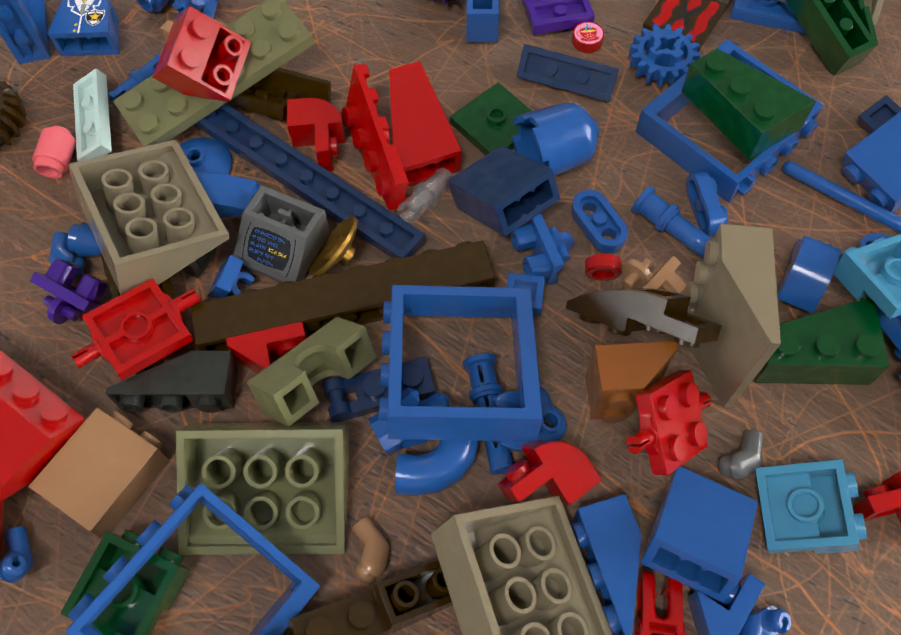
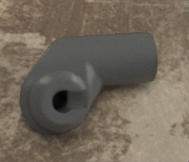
M757 430L743 431L741 451L734 453L733 456L724 455L720 458L718 465L720 474L724 477H733L735 480H740L756 472L755 468H759L761 465L764 434Z

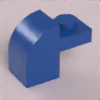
M805 235L802 240L798 239L792 250L791 262L778 286L777 298L814 313L834 274L841 249Z

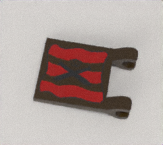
M659 0L643 23V28L652 31L655 24L660 29H665L666 24H670L671 30L676 31L681 27L683 28L682 35L692 34L691 43H699V52L733 0Z

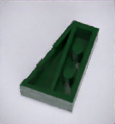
M786 0L833 76L860 64L878 45L869 6H865L864 0Z
M718 48L690 63L681 91L749 160L802 129L816 103L812 98Z
M869 297L779 324L781 344L756 375L754 382L870 385L890 367L876 303Z

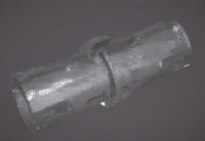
M440 168L427 181L417 184L413 194L398 206V212H402L408 207L400 214V217L408 223H414L429 207L430 209L434 208L439 203L442 194L450 189L448 182L446 184L445 182L452 177V174L448 170Z

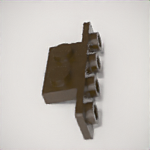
M279 67L225 104L238 107L242 111H253L267 115L271 119L284 120L287 117V99L318 98L331 103V82Z

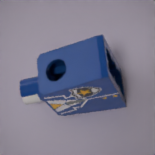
M110 0L61 1L48 30V35L60 56L120 54L119 20Z

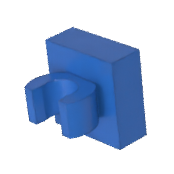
M230 255L220 266L207 297L224 298L227 295L240 294L242 291L237 288V282L250 286L255 278L247 272H239L244 261Z

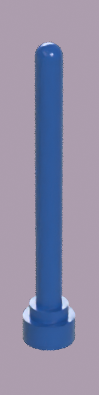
M787 161L783 164L782 170L785 174L901 234L900 216L793 161Z

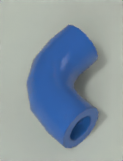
M439 440L436 448L428 453L419 455L398 454L395 475L396 495L419 496L439 493L457 483L474 463L480 440Z

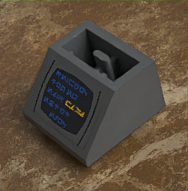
M261 185L242 214L233 256L244 261L242 267L279 283L284 281H301L331 234L325 210Z

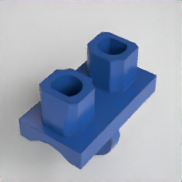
M541 212L530 219L527 224H523L512 231L510 235V241L514 250L521 251L531 248L533 255L525 256L522 265L525 275L543 276L547 285L558 283L557 273L564 267V262L570 259L568 250L574 245L572 235L567 232L559 233L556 227L548 229Z

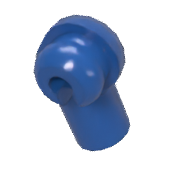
M55 232L49 257L50 264L53 263L55 258L65 260L79 268L76 276H80L85 266L84 259L74 257L68 250V233Z
M23 526L11 528L4 533L7 553L0 561V579L8 583L20 581L34 564L27 528Z
M765 606L749 614L740 631V635L785 634L791 628V617L784 609L775 606Z

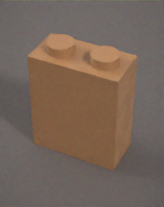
M96 408L28 487L88 531L102 539L106 531L113 532L170 460L160 451L163 444L146 431L139 436L130 430L134 424L120 413L114 411L109 416L99 408Z

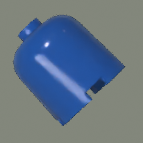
M561 103L517 115L513 120V125L518 126V135L512 137L515 152L551 168L554 176L581 167L590 161L595 154L599 127L596 120L591 118L581 105Z

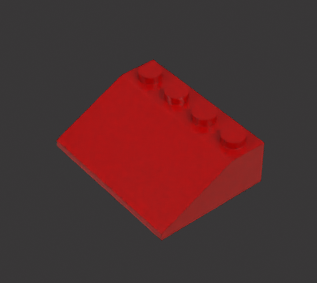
M1 350L0 502L32 483L85 422V418Z

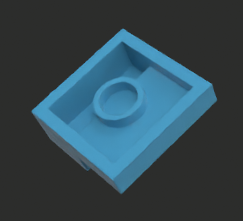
M901 234L887 239L881 237L869 245L860 248L851 247L840 254L834 271V275L856 300L869 296L889 319L901 315Z
M843 459L755 468L769 554L814 551V554L860 551L859 540L867 539L863 514L853 513L851 498L859 497L855 473L845 472Z

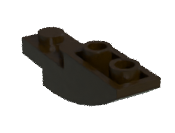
M654 288L595 291L570 299L566 304L567 309L580 314L579 318L590 323H603L608 326V331L622 336H629L632 331L640 330L656 334L667 333L675 336L674 341L676 343L692 348L699 347L700 343L718 341L722 326L688 313L691 297Z
M437 560L377 582L369 590L289 619L287 625L291 635H389L453 604L440 562Z

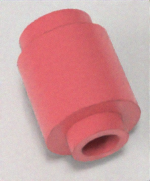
M61 126L42 129L32 157L34 162L33 169L40 175L58 179L62 177L63 172H67L76 147V139L68 129Z

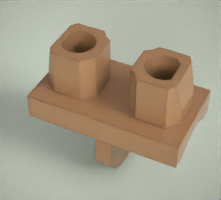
M674 255L665 264L656 265L651 272L649 269L653 266V263L648 258H644L641 262L630 259L622 267L626 277L622 285L626 289L632 288L635 285L637 286L636 288H654L680 294L687 286L675 271L681 262Z

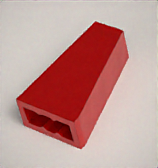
M418 61L390 69L392 145H396L409 182L408 187L461 171V148L421 62Z

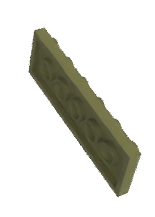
M266 0L226 26L251 42L231 99L315 44L311 33L284 0ZM152 76L113 100L144 147L170 141L227 103L225 101L184 95L152 78Z

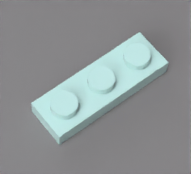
M94 69L73 84L77 161L105 156L112 151L106 74L98 69Z

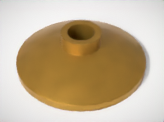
M355 216L347 217L331 232L309 268V273L312 276L325 273L337 263L344 266L352 258L355 248L351 244L358 224V219Z

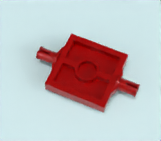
M152 278L82 315L83 320L90 329L93 343L70 355L79 369L102 356L103 360L113 366L121 381L193 341L190 332L183 323L181 312L200 303L201 300L193 288L172 299L161 291Z
M677 370L635 395L640 415L639 432L627 438L626 444H630L627 446V449L632 454H639L642 450L646 449L653 475L668 476L708 446V432L706 425L702 421L701 411L708 408L712 401H707L711 399L708 393L699 392L697 385L694 383L692 370Z

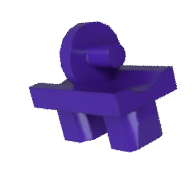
M55 258L46 274L34 272L30 280L35 285L57 296L54 298L48 295L43 301V304L49 307L47 310L48 319L56 324H62L68 318L74 322L77 321L81 313L75 310L76 307L84 312H89L105 304L101 302L108 283L84 273L76 288L71 284L79 268L58 258Z

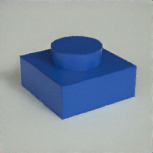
M508 273L507 288H530L533 315L541 316L545 277Z

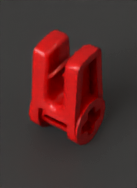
M642 571L638 576L634 635H686L683 623L682 583L667 577L664 583V591L661 594L664 597L663 619L657 617L655 612V598L658 596L655 592V575L652 572Z

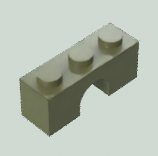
M336 317L250 379L247 384L262 413L289 427L319 404L312 388L316 382L329 376H341L349 380L375 360L377 356L365 326Z

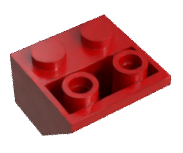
M188 6L174 20L152 78L184 95L229 102L235 90L251 42L194 7Z

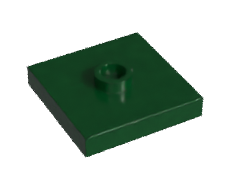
M498 82L450 116V124L486 156L501 145L513 150L512 137L518 135V126L513 125V120L517 115L531 112L532 110Z

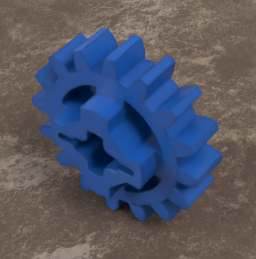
M655 24L651 32L643 28L640 36H634L628 58H631L629 66L630 68H637L635 73L637 77L647 76L645 82L647 84L652 82V80H656L658 87H662L664 82H669L672 85L677 79H680L688 72L690 63L701 57V53L698 52L700 45L699 43H691L692 34L682 35L683 28L681 27L676 31H672L670 24H666L665 29H660Z

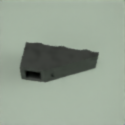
M189 351L108 387L106 395L119 409L127 412H141L143 408H158L164 412L176 413L180 412L182 408H197L202 412L216 413L221 408H234L239 366L230 351Z

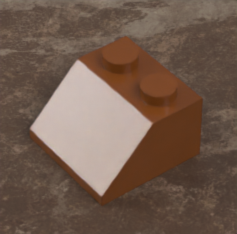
M675 341L595 345L585 376L591 420L602 419L605 423H618L630 417L638 408L635 395L662 380L678 350V343Z

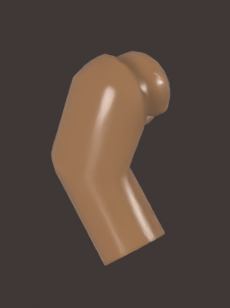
M365 517L354 525L352 531L364 546L361 562L356 565V574L363 582L370 583L376 577H381L385 572L390 549L387 541L369 517Z

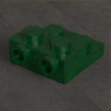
M125 529L122 536L106 531L60 614L70 618L68 616L69 612L88 592L96 597L109 583L102 576L122 555L130 560L141 548L142 545L136 541L140 535ZM161 546L158 553H154L91 624L104 635H150L163 610L171 609L191 571L181 565L184 556Z

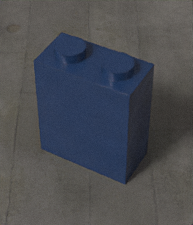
M502 145L447 180L457 209L504 237L560 200L554 173L551 168Z

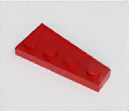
M354 64L346 107L342 108V122L344 127H348L352 135L353 145L355 149H359L364 159L365 169L368 173H371L377 194L380 197L382 196L388 210L402 209L409 182L396 145H389V126L386 117L378 116L376 104L379 101L376 89L368 88L366 80L369 78L370 72L367 64Z

